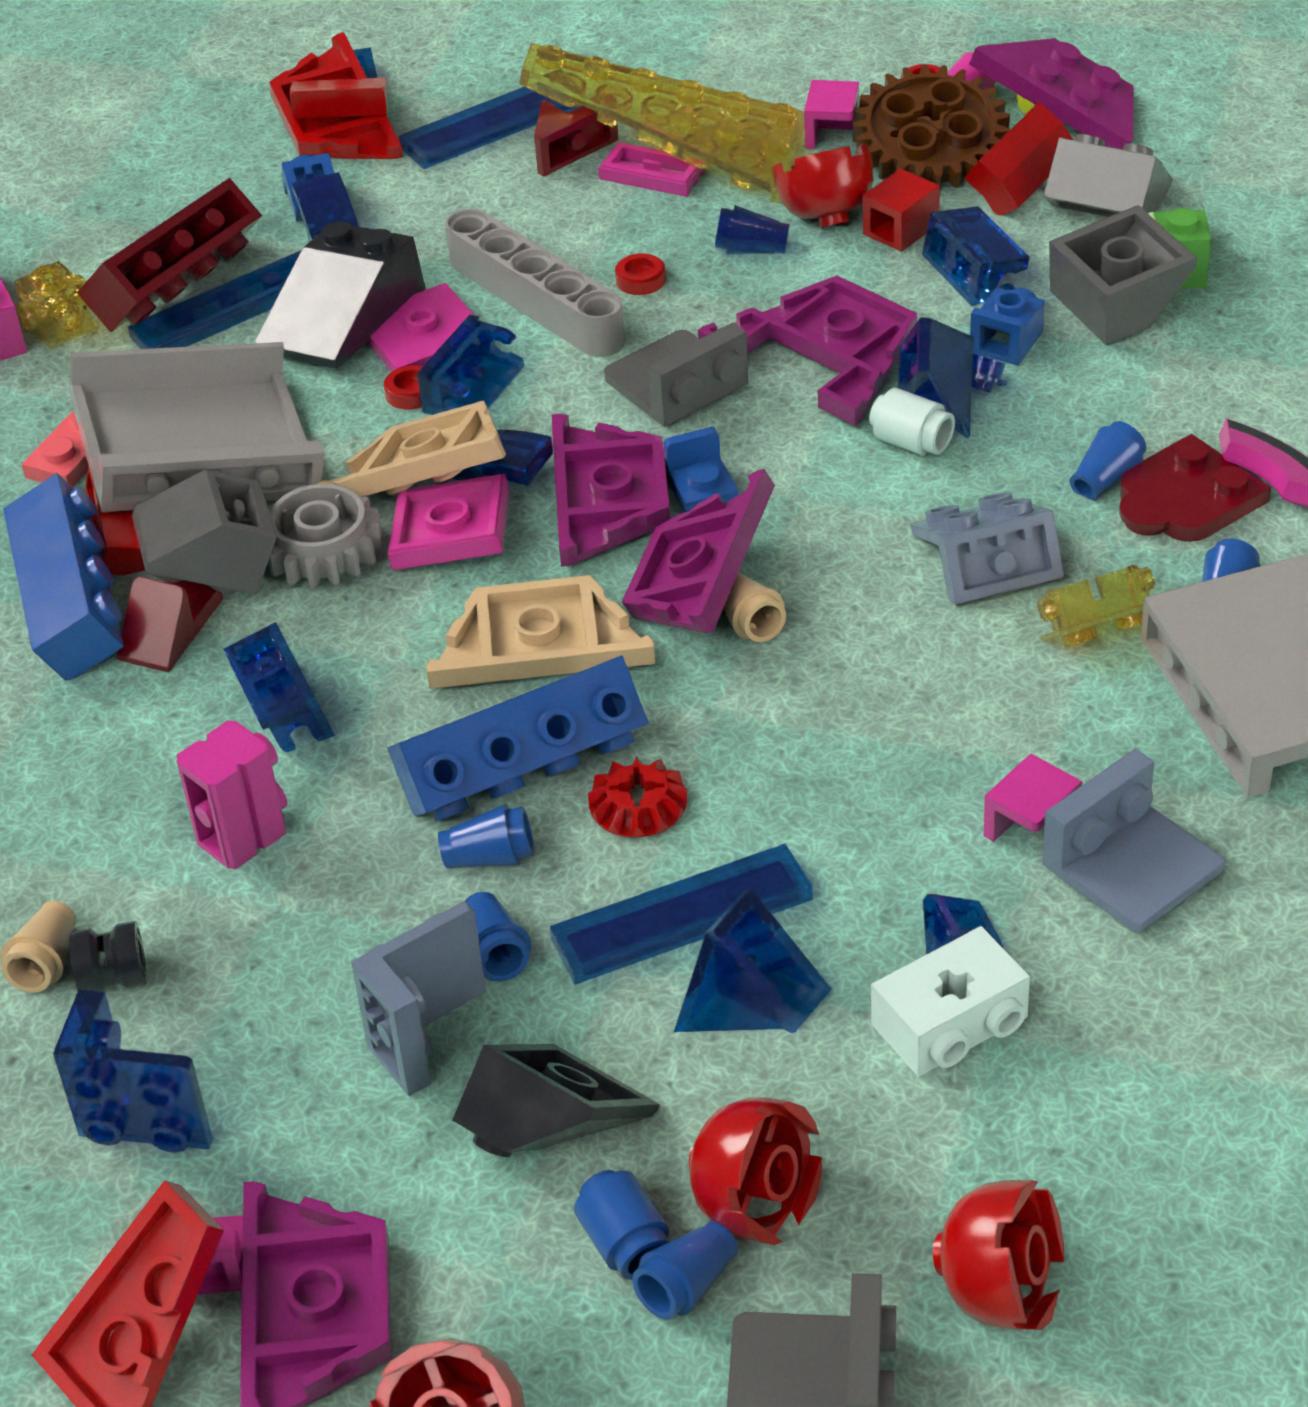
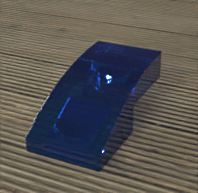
M339 172L292 183L294 200L306 226L308 243L321 233L323 227L333 222L343 221L359 227Z
M499 429L497 431L506 452L505 457L463 469L451 479L466 480L505 474L508 481L528 486L553 455L552 437L534 432Z

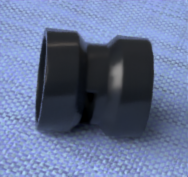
M137 921L116 924L112 931L97 933L91 928L70 932L71 965L76 988L80 996L100 993L105 985L120 983L125 988L146 985L145 953Z

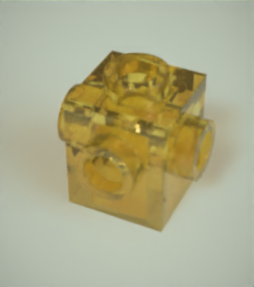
M60 261L37 267L32 273L15 280L14 283L19 302L15 303V309L21 324L26 330L31 331L50 350L94 330L95 327L90 308L77 294L87 281L82 275L73 274Z

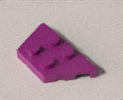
M1055 38L982 45L975 48L969 65L1036 105L1040 101L1059 120L1082 134L1103 139L1105 147L1123 150L1125 143H1132L1134 86L1123 80L1114 69L1095 63L1082 55L1074 45L1060 42Z
M551 414L561 567L571 566L654 531L657 526L670 519L662 436L641 431H624L618 426L600 422L595 427L594 432L571 427L568 415Z
M765 469L757 470L748 475L750 483L747 490L724 503L720 495L716 493L698 503L690 511L678 514L655 528L622 600L623 605L632 618L701 633L714 631L775 487Z
M255 1181L243 1182L240 1407H305L392 1359L390 1258L386 1221L356 1211L340 1212L335 1210L329 1203L306 1196L303 1197L300 1204H296L268 1195L265 1184Z

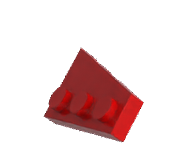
M166 1180L163 1181L31 1354L76 1407H152L224 1231L182 1185Z

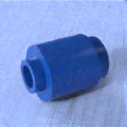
M601 1171L590 1177L582 1185L579 1192L580 1196L574 1205L575 1216L607 1266L612 1270H619L625 1279L632 1280L633 1273L639 1268L641 1257L645 1253L670 1242L668 1240V1225L635 1175L629 1171Z

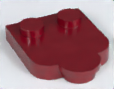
M1191 433L1123 473L1121 477L1119 515L1129 530L1140 535L1150 536L1163 532L1176 540L1187 542L1199 541L1268 503L1271 487L1239 465L1225 461L1221 453Z

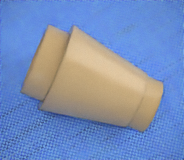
M738 572L723 610L739 637L745 640L751 639L755 642L768 641L774 638L785 624L786 611L783 598L775 590Z
M58 901L44 903L40 910L4 944L1 950V971L4 978L13 987L24 992L37 993L60 980L69 949L70 932L73 931L76 924V915L69 906Z

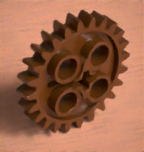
M922 65L920 74L914 75L905 67L903 68L901 79H897L888 73L885 75V86L877 83L870 84V95L861 94L859 107L854 108L853 142L857 143L856 154L858 155L857 149L860 144L869 145L873 168L879 166V179L881 180L888 178L901 168L940 185V189L943 182H949L955 188H959L961 178L966 177L976 163L1010 131V114L1005 113V100H996L995 87L982 90L983 78L977 77L969 82L966 81V70L961 69L954 76L948 75L946 65H942L937 74L930 73L928 66Z

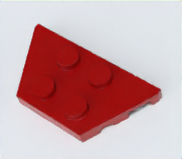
M344 32L338 33L331 38L332 48L317 57L312 52L298 61L296 67L284 71L269 82L271 97L299 156L304 154L316 156L329 153L330 158L398 159L403 157L402 145L386 115L293 119L290 88L293 81L367 78Z

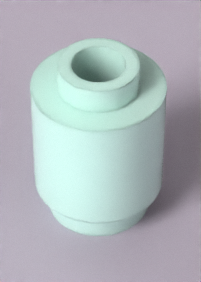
M892 388L885 395H880L873 403L869 416L876 439L925 456L927 452L940 455L947 448L955 427L954 415L946 412L944 405L899 388Z

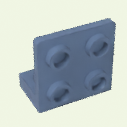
M1010 492L991 494L978 499L980 507L960 511L958 505L941 506L927 510L925 512L926 520L910 524L914 536L939 546L947 595L954 604L1065 578L1053 510L1032 504L1030 498L1013 499Z
M1136 748L1045 811L1042 865L1134 933H1141L1222 873L1225 859L1150 806L1153 800L1154 761Z
M465 901L443 913L433 915L424 923L385 944L372 948L363 956L351 961L367 1047L408 1096L432 1084L427 1058L433 1055V1048L422 1027L486 992L475 911Z

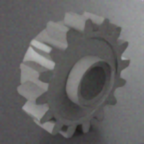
M314 484L300 487L282 496L271 509H268L277 538L267 564H269L271 575L274 577L286 573L287 582L290 585H294L301 578H308L310 588H316L322 578H329L333 585L340 584V574L347 572L355 577L361 575L359 563L374 564L376 561L374 550H379L383 547L378 510L370 508L369 498L366 496L360 498L351 489L339 485Z

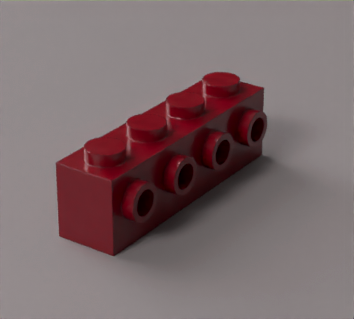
M229 177L104 261L77 294L110 332H113L127 321L135 327L157 308L154 304L155 301L161 299L165 304L171 302L188 286L185 280L192 276L196 282H199L218 266L219 262L216 259L219 256L223 255L228 261L243 250L250 242L245 237V234L263 215Z

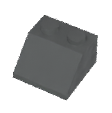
M1136 205L1049 241L1050 291L1105 345H1109L1151 327L1197 267V257L1144 209Z

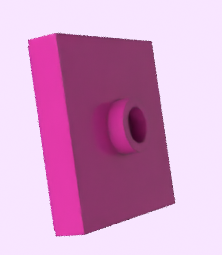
M446 282L414 294L370 336L371 339L367 342L391 372L399 367L408 365L422 366L430 370L492 347L490 332Z
M497 474L410 488L398 493L388 549L392 570L503 553L510 492L506 475Z

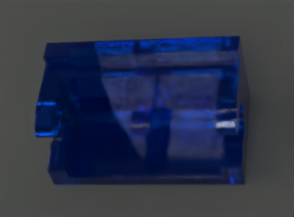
M979 206L936 211L930 214L922 255L971 306L986 302L996 287L1004 290H1014L1016 288L1011 283H1005L998 286V283L1007 273L1016 274L1027 270L1030 257Z
M469 314L417 373L423 413L434 415L480 401H484L487 408H489L524 367L522 357L512 352H503L495 344V341L511 344L516 339V335L507 328L479 321V316Z
M276 622L223 649L262 729H270L279 747L284 752L296 749L290 734L300 726H307L312 736L318 742L335 736Z

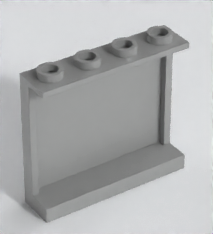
M283 342L71 353L70 399L101 512L134 510L136 505L205 469L259 480L266 501L279 500L282 496L295 489L318 484L322 480L324 451L319 440H306L282 375Z
M1308 554L1144 597L1141 641L1245 796L1249 798L1270 792L1273 767L1308 758Z

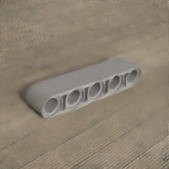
M462 209L453 212L447 217L445 226L450 263L456 271L585 354L605 357L618 353L624 347L625 333L622 301L616 293L484 211Z

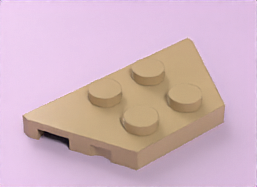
M480 401L392 426L377 437L371 445L359 451L345 462L351 473L350 475L333 480H321L318 484L339 485L351 489L359 497L386 491L388 495H394L407 490L415 482L433 478L435 482L448 480L459 474L463 469L502 459L505 457L506 452L485 402Z
M590 575L475 588L464 605V614L453 622L446 634V649L439 660L430 659L426 668L429 689L578 673L623 655L627 667L656 663L653 640L648 635L640 637L629 626L628 614L616 602L608 600L605 597L604 589Z

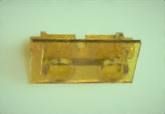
M1133 564L1125 569L1095 577L1101 599L1094 601L1088 580L1059 589L1047 590L1045 597L1038 599L1037 608L1044 622L1051 620L1054 632L1041 635V639L1045 641L1061 636L1064 647L1097 638L1098 633L1095 626L1112 620L1115 621L1117 631L1142 624L1144 597L1150 596L1149 590L1154 589L1155 586L1151 570L1148 567L1139 568Z

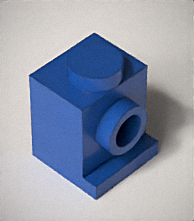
M996 287L981 308L975 307L971 312L970 353L1019 366L1043 332L1045 300L1037 298L1032 291L1026 288L1019 287L1014 290H1004ZM997 331L1010 334L1009 344L992 340Z

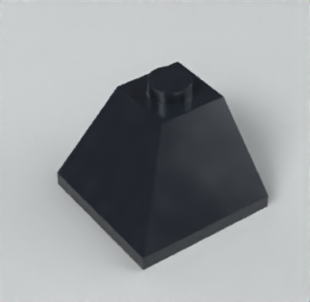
M555 1044L483 1045L452 1121L474 1133L472 1141L479 1148L497 1156L510 1157L512 1152L539 1150L652 1117L660 1104Z

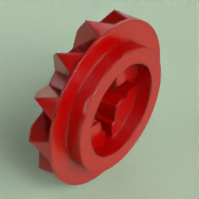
M636 756L632 765L628 766L612 761L608 774L594 775L593 788L588 793L589 810L595 822L608 832L624 837L651 836L669 829L682 817L687 806V788L683 785L680 771H667L662 759L656 760L650 765H644ZM635 785H641V788L644 789L643 799H640V806H634V799H631L632 789H635Z

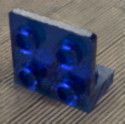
M78 989L53 1052L78 1136L87 1137L97 1144L108 1146L118 1144L120 1141L149 1143L160 1150L172 1153L182 1152L187 1147L210 1149L213 1137L193 1060L184 1055L121 1049V1026L118 1021H113L105 992Z

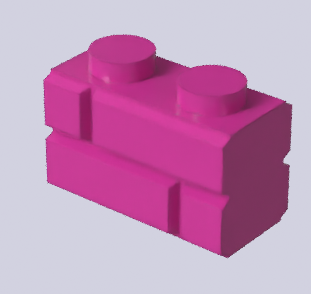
M227 720L208 733L206 741L198 740L176 755V762L197 845L227 869H237L257 855V848L265 849L286 834L282 809L287 806L288 802L284 791L275 781L272 766L278 763V755L272 743L262 733L255 732L253 734L237 721Z

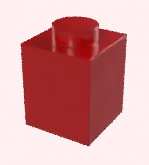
M900 168L862 195L863 234L902 252L939 225L940 185Z

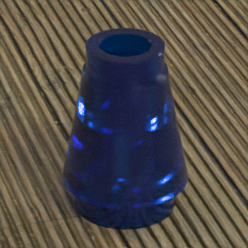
M734 205V209L721 208L715 248L727 249L726 255L785 254L790 224L780 223L778 220Z

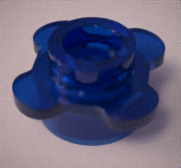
M965 351L960 366L953 365L952 367L953 371L963 374L960 384L991 393L994 383L1004 386L1007 383V380L1001 379L1006 363Z

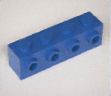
M56 473L4 507L3 511L32 651L60 677L67 681L78 677L96 664L106 661L113 653L124 647L118 623L123 619V616L111 594L110 585L114 583V579L109 568L104 563L101 552L105 549V542L95 527L93 516L97 514L96 506L83 488L77 486L73 489Z
M623 655L389 746L387 750L414 816L431 811L435 822L469 809L466 797L487 789L491 799L526 786L522 774L543 766L546 777L581 764L577 752L598 745L600 753L603 755L635 742L631 731L647 725L649 722Z

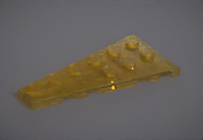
M531 43L522 66L520 85L567 107H576L580 104L598 112L597 121L613 128L618 121L637 130L636 139L700 169L712 166L717 167L732 175L730 183L745 190L750 187V184H753L772 193L771 202L783 204L775 187L771 167L782 163L784 172L792 170L791 165H795L794 159L798 156L804 130V111L795 109L786 103H770L750 98L741 92H726L702 86L694 80H678L658 75L646 68L634 69L610 63L602 57H586L566 52L554 45L542 46Z

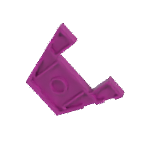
M837 275L781 296V305L761 312L752 307L736 313L735 324L746 331L747 355L768 339H772L839 372L840 374L817 390L818 408L854 426L861 422L917 331L916 312ZM713 322L698 329V339L719 330L716 324Z

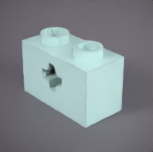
M980 926L872 983L871 1025L919 1077L937 1066L948 1068L957 1064L966 1056L970 1048L994 1035L1002 1038L1016 1031L1024 1019L1028 1017L1030 976Z

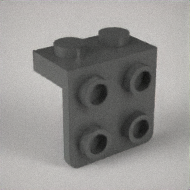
M733 322L701 339H698V337L687 330H677L607 365L604 369L605 381L663 427H666L749 383L746 331Z
M852 1273L850 1316L743 1312L737 1315L733 1321L727 1407H894L895 1371L880 1370L881 1351L896 1352V1305H882V1274Z

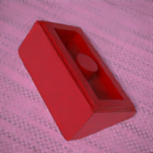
M387 78L293 81L290 88L293 119L387 115Z

